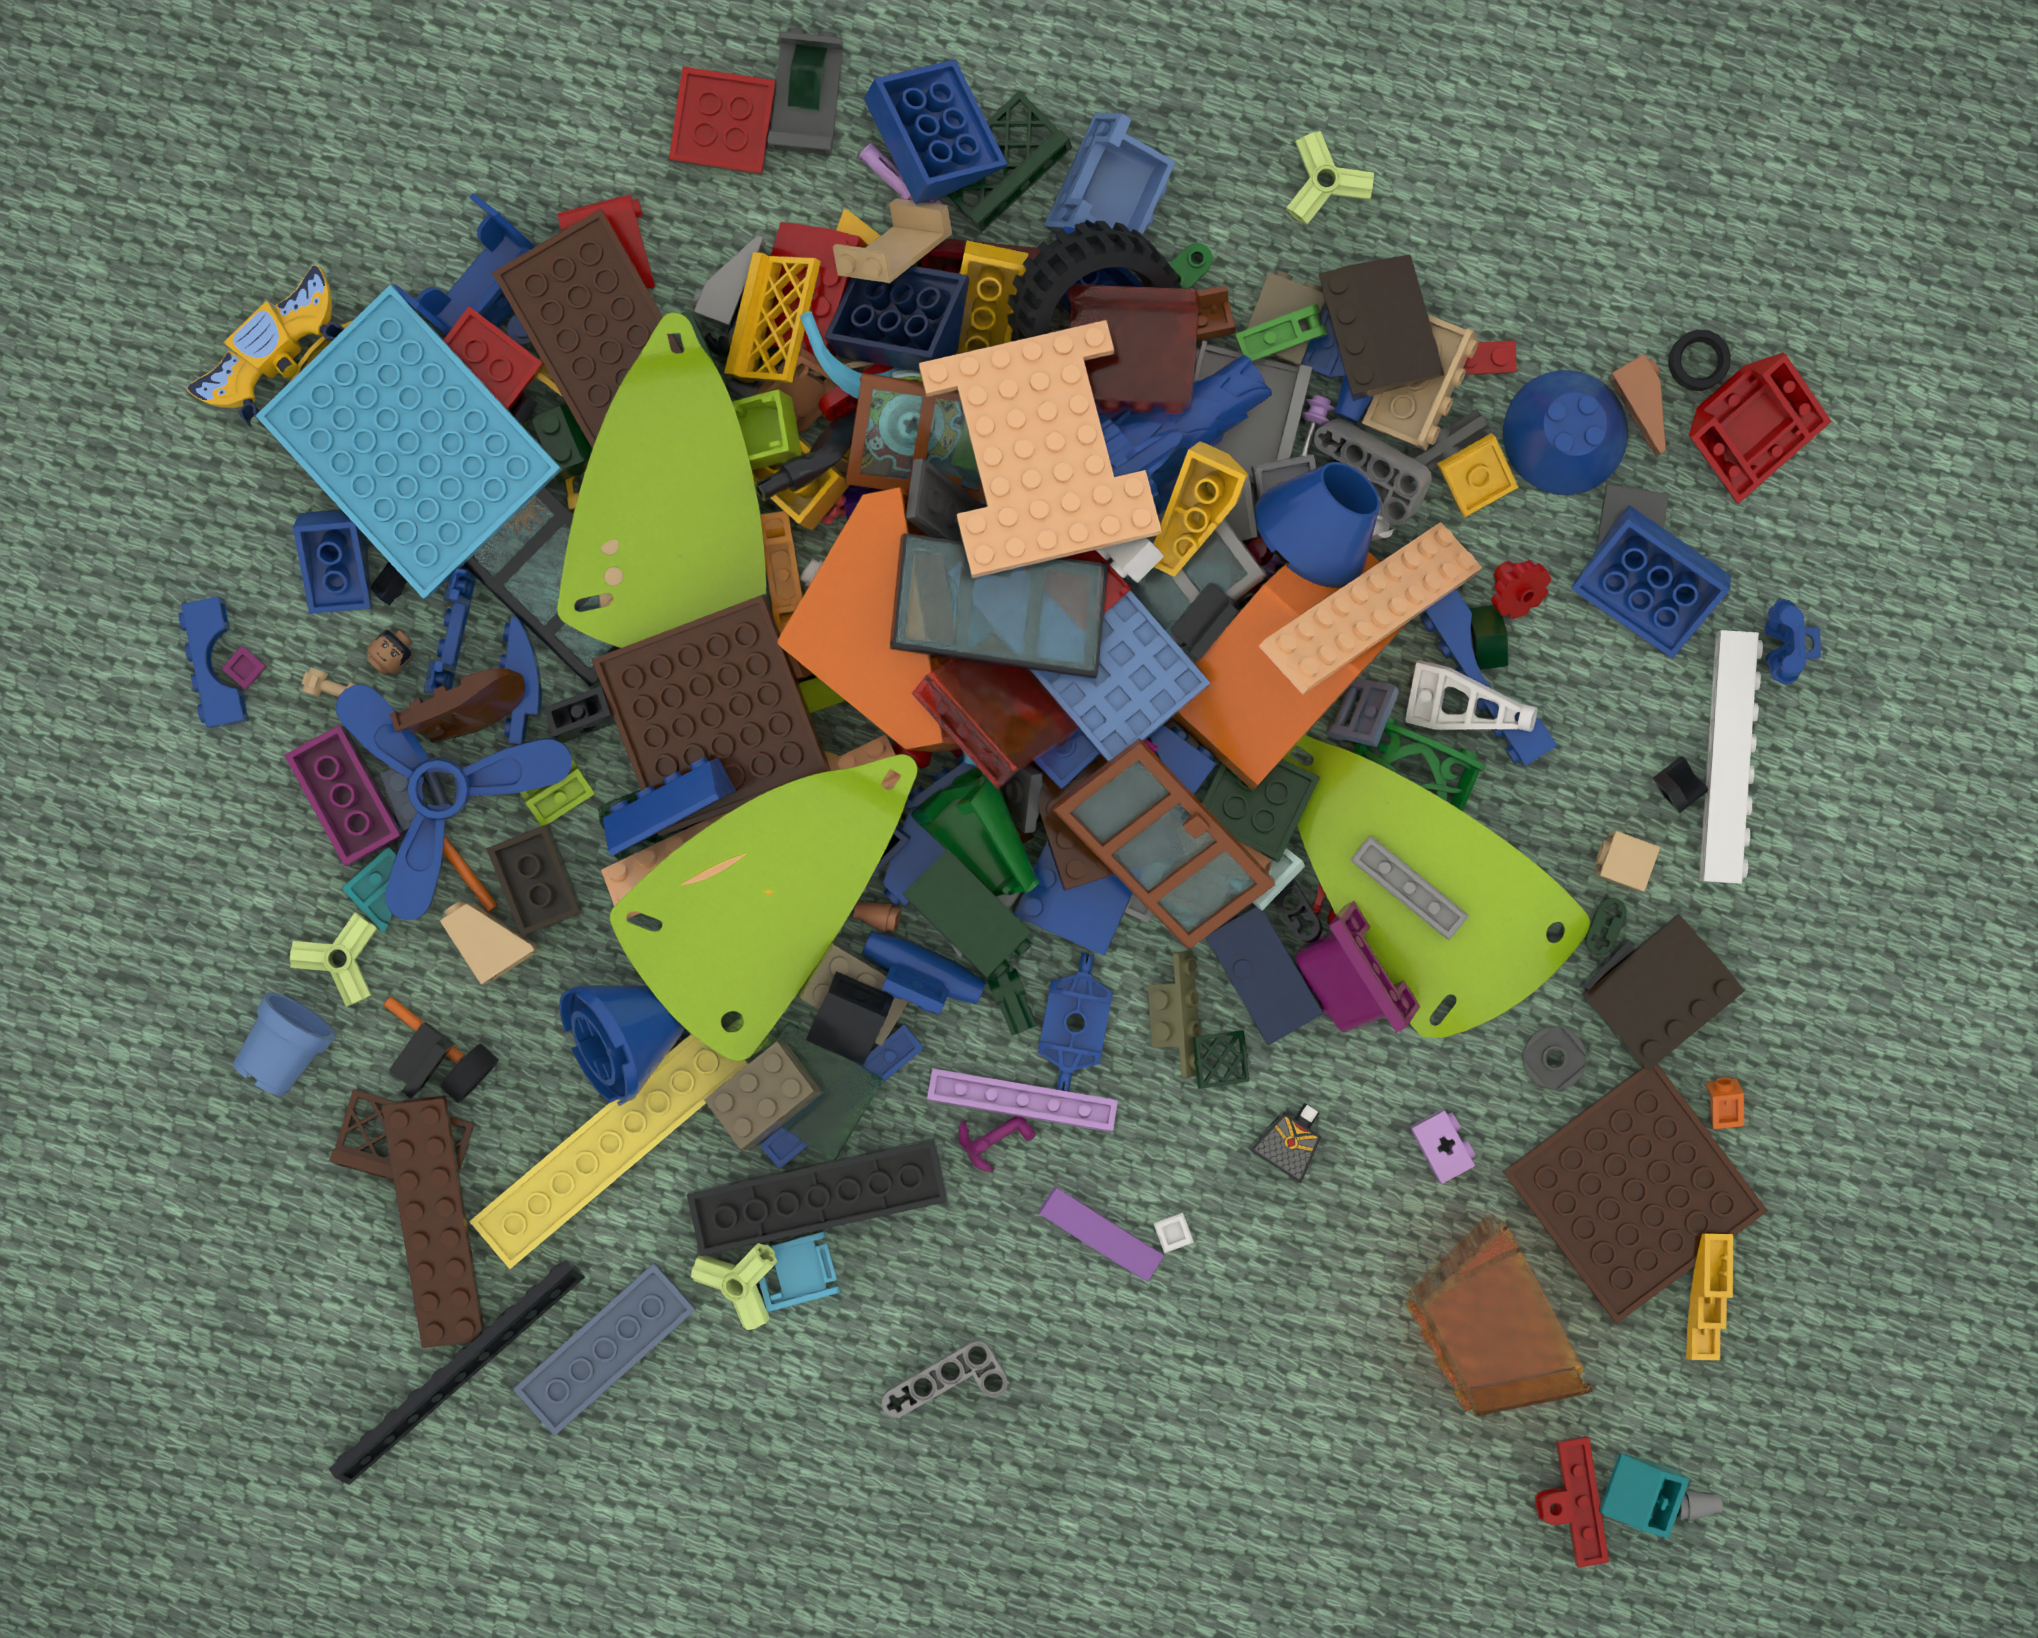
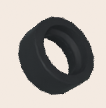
M1697 329L1686 333L1673 345L1669 353L1668 367L1672 377L1680 386L1690 391H1704L1717 385L1726 376L1730 368L1731 354L1727 343L1720 335L1710 330ZM1695 342H1704L1710 345L1718 357L1715 371L1709 377L1703 379L1689 376L1681 364V356L1684 349Z
M478 1044L452 1069L442 1081L440 1088L455 1102L459 1103L481 1083L495 1067L499 1059L483 1044Z

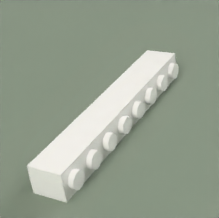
M1720 630L1716 632L1706 770L1708 792L1705 794L1699 874V881L1742 884V878H1746L1748 873V860L1744 859V846L1748 847L1750 842V828H1746V815H1751L1752 797L1748 796V785L1753 784L1754 765H1750V755L1755 753L1757 742L1756 734H1752L1753 721H1757L1759 712L1758 703H1754L1755 690H1759L1761 674L1756 671L1757 659H1761L1763 652V642L1758 640L1759 633Z

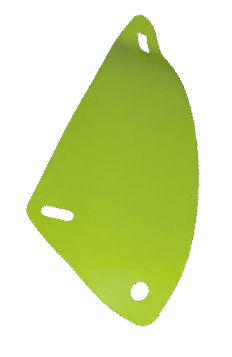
M671 312L663 316L613 398L598 433L583 477L565 554L557 606L559 618L576 630L619 648L626 647L757 596L766 595V565L757 493L754 487L753 473L740 424L729 393L716 366L701 347L690 321L684 315L677 312ZM667 334H681L684 352L677 354L671 351ZM617 539L619 548L616 553L607 555L601 551L600 547L610 540ZM617 567L622 571L623 580L619 585L611 586L606 583L604 574L608 568ZM610 593L613 596V602L606 607L584 612H577L574 608L576 601L582 598Z
M904 754L895 755L852 768L814 774L772 789L734 809L689 839L652 869L613 907L610 913V922L629 961L667 1011L698 1040L722 1056L734 1061L749 1058L759 1047L832 944L874 873L899 822L916 778L917 765L913 758ZM890 769L900 774L901 777L894 788L888 790L881 783ZM747 853L731 866L714 876L695 883L681 885L719 863ZM772 890L771 896L763 891ZM636 911L660 920L662 927L658 931H650L629 923L626 917L628 913ZM736 1011L742 1015L744 1023L739 1031L727 1032L723 1029L721 1019L727 1012Z

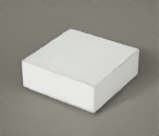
M1183 1212L1153 1223L1164 1253L1194 1243Z

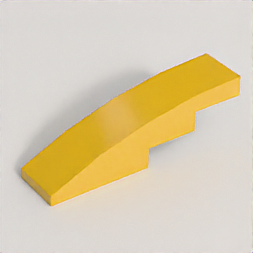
M1702 1234L1690 1293L1686 1359L1720 1360V1329H1726L1727 1298H1733V1234Z

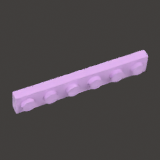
M933 1068L927 1101L1110 1133L1113 1132L1118 1100Z

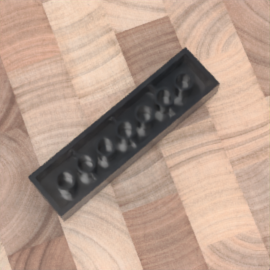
M935 1138L694 1190L687 1194L700 1256L948 1202Z

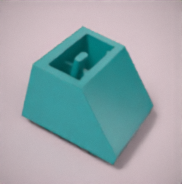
M1619 1453L1599 1512L1638 1530L1669 1539L1690 1479L1675 1468Z

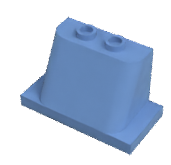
M1095 113L1044 227L1054 232H1059L1064 226L1075 228V224L1084 222L1088 228L1095 227V221H1105L1111 229H1113L1114 224L1117 222L1124 224L1130 232L1135 229L1143 235L1145 229L1153 221V211L1157 202L1162 199L1166 192V182L1176 162L1126 134L1132 120L1122 113Z

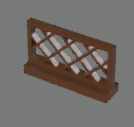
M353 1090L335 1149L332 1150L329 1161L335 1165L394 1181L390 1155L387 1157L378 1156L373 1147V1144L387 1137L386 1132L370 1141L362 1126L379 1117L385 1128L383 1112L379 1110L376 1103L383 1105V1103L394 1101ZM358 1098L370 1101L376 1113L359 1121L355 1113ZM353 1117L356 1121V1124L350 1127L351 1120ZM450 1117L451 1127L455 1125L466 1128L462 1141L454 1145L455 1149L460 1147L456 1158L460 1174L474 1123ZM359 1128L367 1143L356 1149L344 1146L347 1134ZM370 1147L373 1154L364 1152L362 1150Z

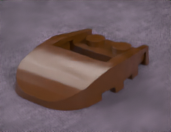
M494 668L460 678L461 685L448 690L447 686L444 685L432 690L434 697L423 702L421 698H418L409 703V708L400 712L394 711L390 713L395 732L409 730L412 733L425 735L430 738L431 743L479 732L498 722L518 706L525 694L524 676L510 669Z

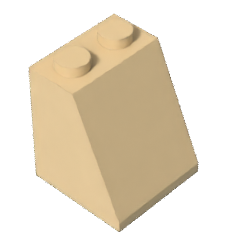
M458 902L444 911L446 917L440 920L481 985L491 983L541 950L538 943L527 936H521L519 931L475 903Z

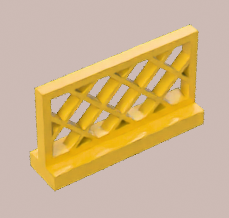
M753 252L724 371L725 374L747 383H754V380L792 383L805 331L800 315L809 312L821 263L820 260L816 258L768 256L764 253ZM783 265L786 270V273L779 279L781 267ZM805 266L808 267L806 277L799 282L796 275ZM791 281L794 289L784 297L782 289ZM776 295L779 303L772 309L774 296ZM799 296V307L792 313L789 305ZM784 311L787 319L777 327L774 320ZM767 326H769L772 333L764 340ZM792 327V337L785 343L782 335ZM777 342L780 349L770 358L767 350ZM760 356H762L765 364L757 370ZM785 358L783 374H778L775 365Z

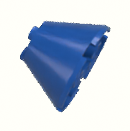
M1559 370L1534 378L1515 395L1505 415L1503 441L1510 463L1523 479L1547 493L1574 495L1597 487L1614 473L1626 451L1628 424L1622 404L1606 384L1586 373Z

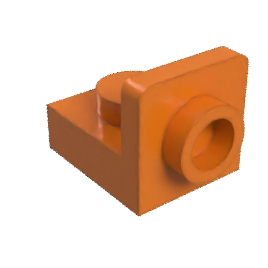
M1722 1077L1716 1081L1706 1082V1088L1710 1095V1121L1713 1130L1744 1126V1092L1738 1080Z

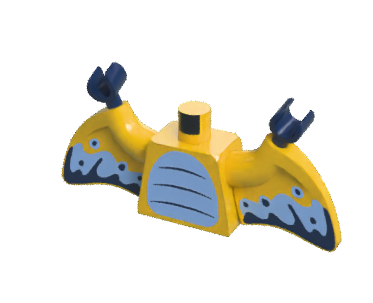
M313 265L308 270L296 290L289 297L276 304V308L267 301L260 306L224 341L234 352L228 350L221 362L209 373L190 383L187 391L197 399L212 406L222 408L241 407L239 410L240 417L248 426L252 427L251 418L253 416L256 417L260 412L257 406L253 404L255 402L254 388L262 374L270 379L274 378L278 373L286 379L291 378L299 369V366L293 360L302 349L298 342L299 339L309 334H315L318 336L324 335L326 339L332 342L345 329L336 322H330L332 313L331 291L327 278L318 265Z

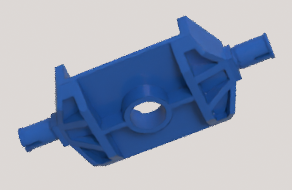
M1081 952L1079 972L1077 971L1072 976L1052 980L1050 983L1038 1053L1059 1067L1060 1073L1056 1090L1062 1091L1063 1082L1065 1081L1064 1091L1067 1092L1070 1091V1082L1074 1070L1100 1064L1113 992L1092 978L1090 972L1094 955L1089 954L1088 961L1085 963L1087 953ZM1073 1013L1080 1014L1085 1020L1084 1027L1077 1032L1069 1030L1066 1025L1067 1018Z

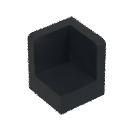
M1683 756L1653 777L1662 796L1679 813L1708 792L1707 786L1693 773L1689 763Z

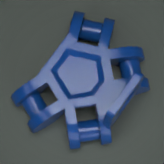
M1780 599L1769 609L1768 618L1770 620L1766 622L1764 630L1767 635L1780 639L1784 644L1767 654L1766 663L1771 668L1770 674L1772 679L1788 685L1798 679L1806 665V659H1818L1821 657L1820 628L1804 627V615L1801 610L1790 600ZM1805 634L1813 639V647L1809 652H1805Z

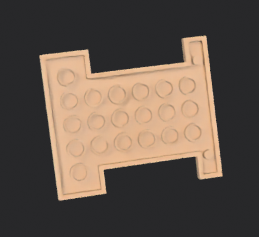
M1106 320L919 363L926 397L958 390L987 507L957 514V521L972 578L1161 534V527L1146 470L1118 477L1113 475L1088 379L1085 360L1114 354V347Z

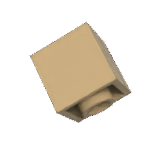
M1610 831L1607 839L1602 842L1595 862L1597 867L1593 876L1637 892H1645L1661 847L1618 831Z

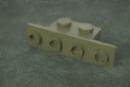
M1181 951L1173 953L1175 983L1147 985L1152 1048L1179 1047L1181 1077L1189 1078L1197 1076L1196 1066L1194 1065L1193 1037L1201 1035V1025L1198 1021L1197 1013L1199 994L1195 984L1197 964L1193 951Z

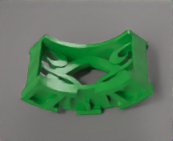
M1392 717L1388 718L1383 731L1389 735L1391 742L1388 745H1383L1380 741L1378 743L1379 750L1384 753L1383 756L1378 757L1369 751L1370 745L1356 744L1353 753L1364 758L1368 757L1373 762L1399 774L1398 771L1390 763L1406 756L1422 754L1431 769L1435 784L1424 783L1419 786L1426 790H1435L1436 795L1447 801V793L1453 794L1450 804L1461 811L1465 808L1480 770L1484 771L1486 765L1476 760L1478 757L1476 753L1464 748H1460L1458 752L1425 736L1395 725L1396 720ZM1400 737L1415 743L1400 747ZM1434 751L1448 758L1440 764ZM1452 764H1459L1464 767L1456 788L1446 786V780H1453L1458 777V775H1453L1450 772Z

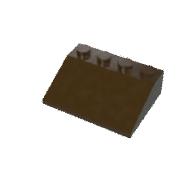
M1411 254L1348 265L1319 274L1320 286L1353 401L1444 376Z
M1677 914L1603 975L1590 990H1585L1582 995L1637 1064L1649 1071L1745 990L1705 942Z

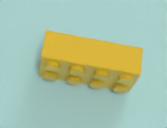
M966 241L960 274L969 277V285L956 354L1011 341L1013 329L1008 324L1007 315L1014 313V311L1008 305V298L1010 294L1016 295L1017 289L1012 283L1016 275L1023 276L1026 271L1023 263L1029 253Z

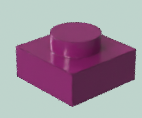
M241 645L221 669L244 690H247L267 666L245 646Z

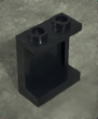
M836 971L823 1003L812 1022L806 1041L864 1065L887 1018L894 997Z

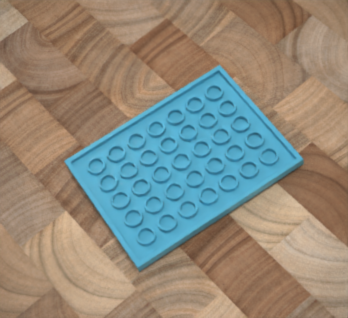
M389 285L256 415L259 421L419 595L426 600L450 578L455 569L462 567L562 470V467L424 318L403 299L392 285Z

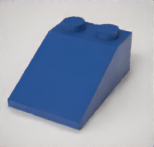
M341 509L299 513L293 525V531L309 614L371 609L367 537Z

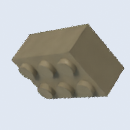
M832 942L797 995L805 1002L820 1009L836 971L885 993L888 992L883 990L882 986L887 975ZM894 997L887 1018L874 1043L882 1047L907 1006L908 1000Z
M776 1041L710 1094L704 1101L740 1150L751 1151L824 1092L789 1045Z

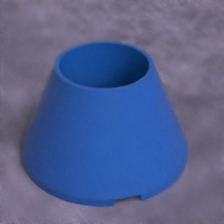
M1330 462L1267 489L1256 503L1255 521L1267 547L1272 553L1277 550L1289 562L1287 567L1312 583L1325 587L1341 588L1359 577L1364 570L1380 509V499L1372 483L1358 470L1344 463Z

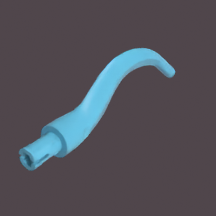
M812 312L803 313L800 315V318L821 367L842 390L858 399L860 377L862 374L845 366L829 352L822 340ZM893 368L875 375L892 377L893 372L903 369Z

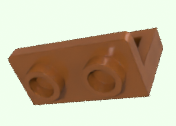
M1226 286L1209 287L1202 291L1184 293L1183 297L1178 298L1185 306V315L1178 316L1177 321L1182 325V330L1179 336L1173 335L1174 346L1236 334Z

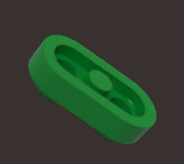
M1194 243L1187 246L1169 264L1180 278V285L1183 287L1184 293L1210 269L1213 257L1207 246ZM1193 254H1200L1203 257V261L1200 264H1195L1192 262L1191 256Z

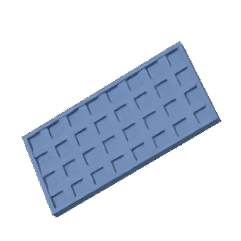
M961 561L947 572L948 576L957 586H959ZM1023 567L1011 569L1010 578H998L990 576V574L974 578L971 603L1017 655H1022L1029 574ZM1042 589L1036 657L1083 664L1086 631L1082 633ZM1131 590L1103 615L1099 666L1096 679L1029 669L1107 762L1138 738L1142 741L1147 739L1210 686L1207 678Z

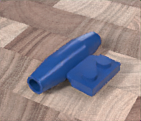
M1324 308L1320 322L1326 326L1328 334L1310 341L1301 365L1313 367L1312 372L1329 379L1343 377L1335 414L1345 420L1358 423L1371 403L1373 396L1355 401L1352 400L1327 308Z
M871 931L861 953L888 971L882 986L883 990L895 998L905 999L917 1004L924 1011L935 1012L939 1015L947 997L976 1005L986 984V981L952 959L909 940Z

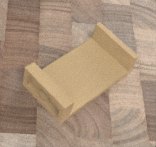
M894 199L889 203L893 227L866 248L840 244L833 246L838 276L886 283L892 282L952 235L948 205L928 202L915 204L913 200Z

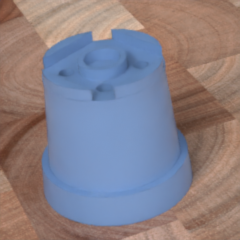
M268 992L264 995L257 1009L258 1017L236 1056L233 1066L245 1079L248 1074L257 1080L254 1084L255 1086L271 1094L283 1096L289 1092L316 1055L323 1053L328 1048L336 1035L332 1027L323 1018L303 1004L287 996Z

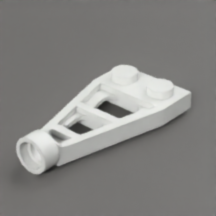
M1421 660L1416 662L1405 718L1406 723L1434 730L1520 729L1528 732L1533 730L1537 717V707L1520 704L1450 667ZM1446 687H1454L1468 696L1469 702L1465 713L1446 714L1443 712L1442 703ZM1478 698H1484L1498 704L1499 711L1496 719L1479 718L1475 715ZM1520 712L1519 720L1516 721L1515 714Z

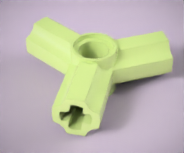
M1321 131L1313 132L1295 141L1309 179L1286 207V210L1293 218L1307 226L1331 195L1370 201L1374 181L1373 172L1336 167ZM1327 173L1332 176L1334 184L1330 187H1323L1318 183L1317 176Z
M355 912L333 944L293 941L290 951V968L330 971L346 1007L372 996L356 959L378 927L366 917ZM337 950L344 951L347 957L346 963L342 967H338L333 963V954Z
M757 1243L736 1265L707 1255H699L696 1258L691 1272L693 1281L721 1290L722 1294L733 1302L743 1328H746V1330L756 1329L769 1321V1315L756 1284L778 1262L775 1257V1251L770 1246Z

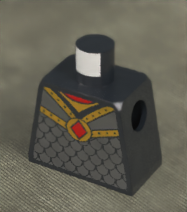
M1305 1103L1295 1118L1282 1111L1251 1144L1249 1150L1301 1183L1321 1139L1320 1135L1310 1129L1320 1113Z

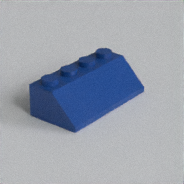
M703 757L690 764L689 766L692 771L682 776L680 771L675 772L664 778L665 785L655 790L653 785L636 793L638 800L628 804L627 800H623L610 807L612 814L603 818L607 848L610 855L613 856L631 848L736 792L719 757L708 761L707 757Z

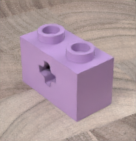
M1441 1109L1409 1126L1437 1180L1441 1184L1475 1166L1472 1158L1476 1157L1468 1140L1461 1141L1456 1132L1461 1127L1452 1112L1447 1115L1446 1111ZM1442 1137L1446 1140H1452V1143L1448 1145L1450 1151L1447 1153L1442 1149H1437L1441 1145L1439 1139Z

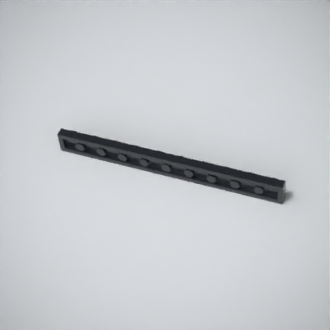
M567 1260L554 1266L545 1279L529 1288L526 1295L520 1301L508 1307L495 1323L484 1328L480 1332L479 1337L470 1345L460 1349L455 1354V1358L445 1367L436 1370L432 1374L431 1379L421 1388L411 1392L403 1404L387 1413L384 1420L373 1430L366 1432L352 1449L342 1453L337 1458L336 1463L329 1468L332 1475L348 1485L355 1481L582 1281L585 1276L580 1269Z

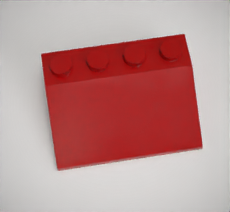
M780 222L770 256L816 258L821 261L809 312L813 314L826 348L835 357L836 352L824 337L851 277L838 276L833 246L840 244L866 248L868 244L859 236L833 229ZM783 265L781 267L779 279L786 273V270ZM805 266L796 275L799 282L806 277L808 267ZM791 281L782 289L784 297L794 289ZM776 295L774 296L772 309L779 303ZM799 296L789 305L792 313L799 307ZM784 311L774 320L777 327L787 319ZM767 326L764 340L772 333L769 326ZM792 327L782 335L785 343L792 337ZM804 331L801 348L815 356L807 333ZM777 342L770 347L775 350L780 349Z

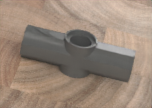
M1475 410L1450 427L1445 426L1440 429L1436 442L1433 445L1429 444L1426 451L1414 448L1405 455L1425 465L1431 471L1438 466L1437 463L1491 433V430L1483 415L1478 410ZM1409 476L1411 483L1416 481L1412 476Z

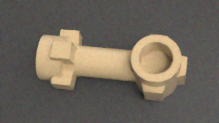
M310 667L309 673L305 672L301 683L304 684L302 691L320 697L322 691L339 697L346 688L356 685L349 682L346 687L326 680L328 673Z

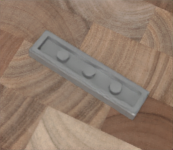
M1371 835L1350 859L1448 940L1469 917L1466 912Z

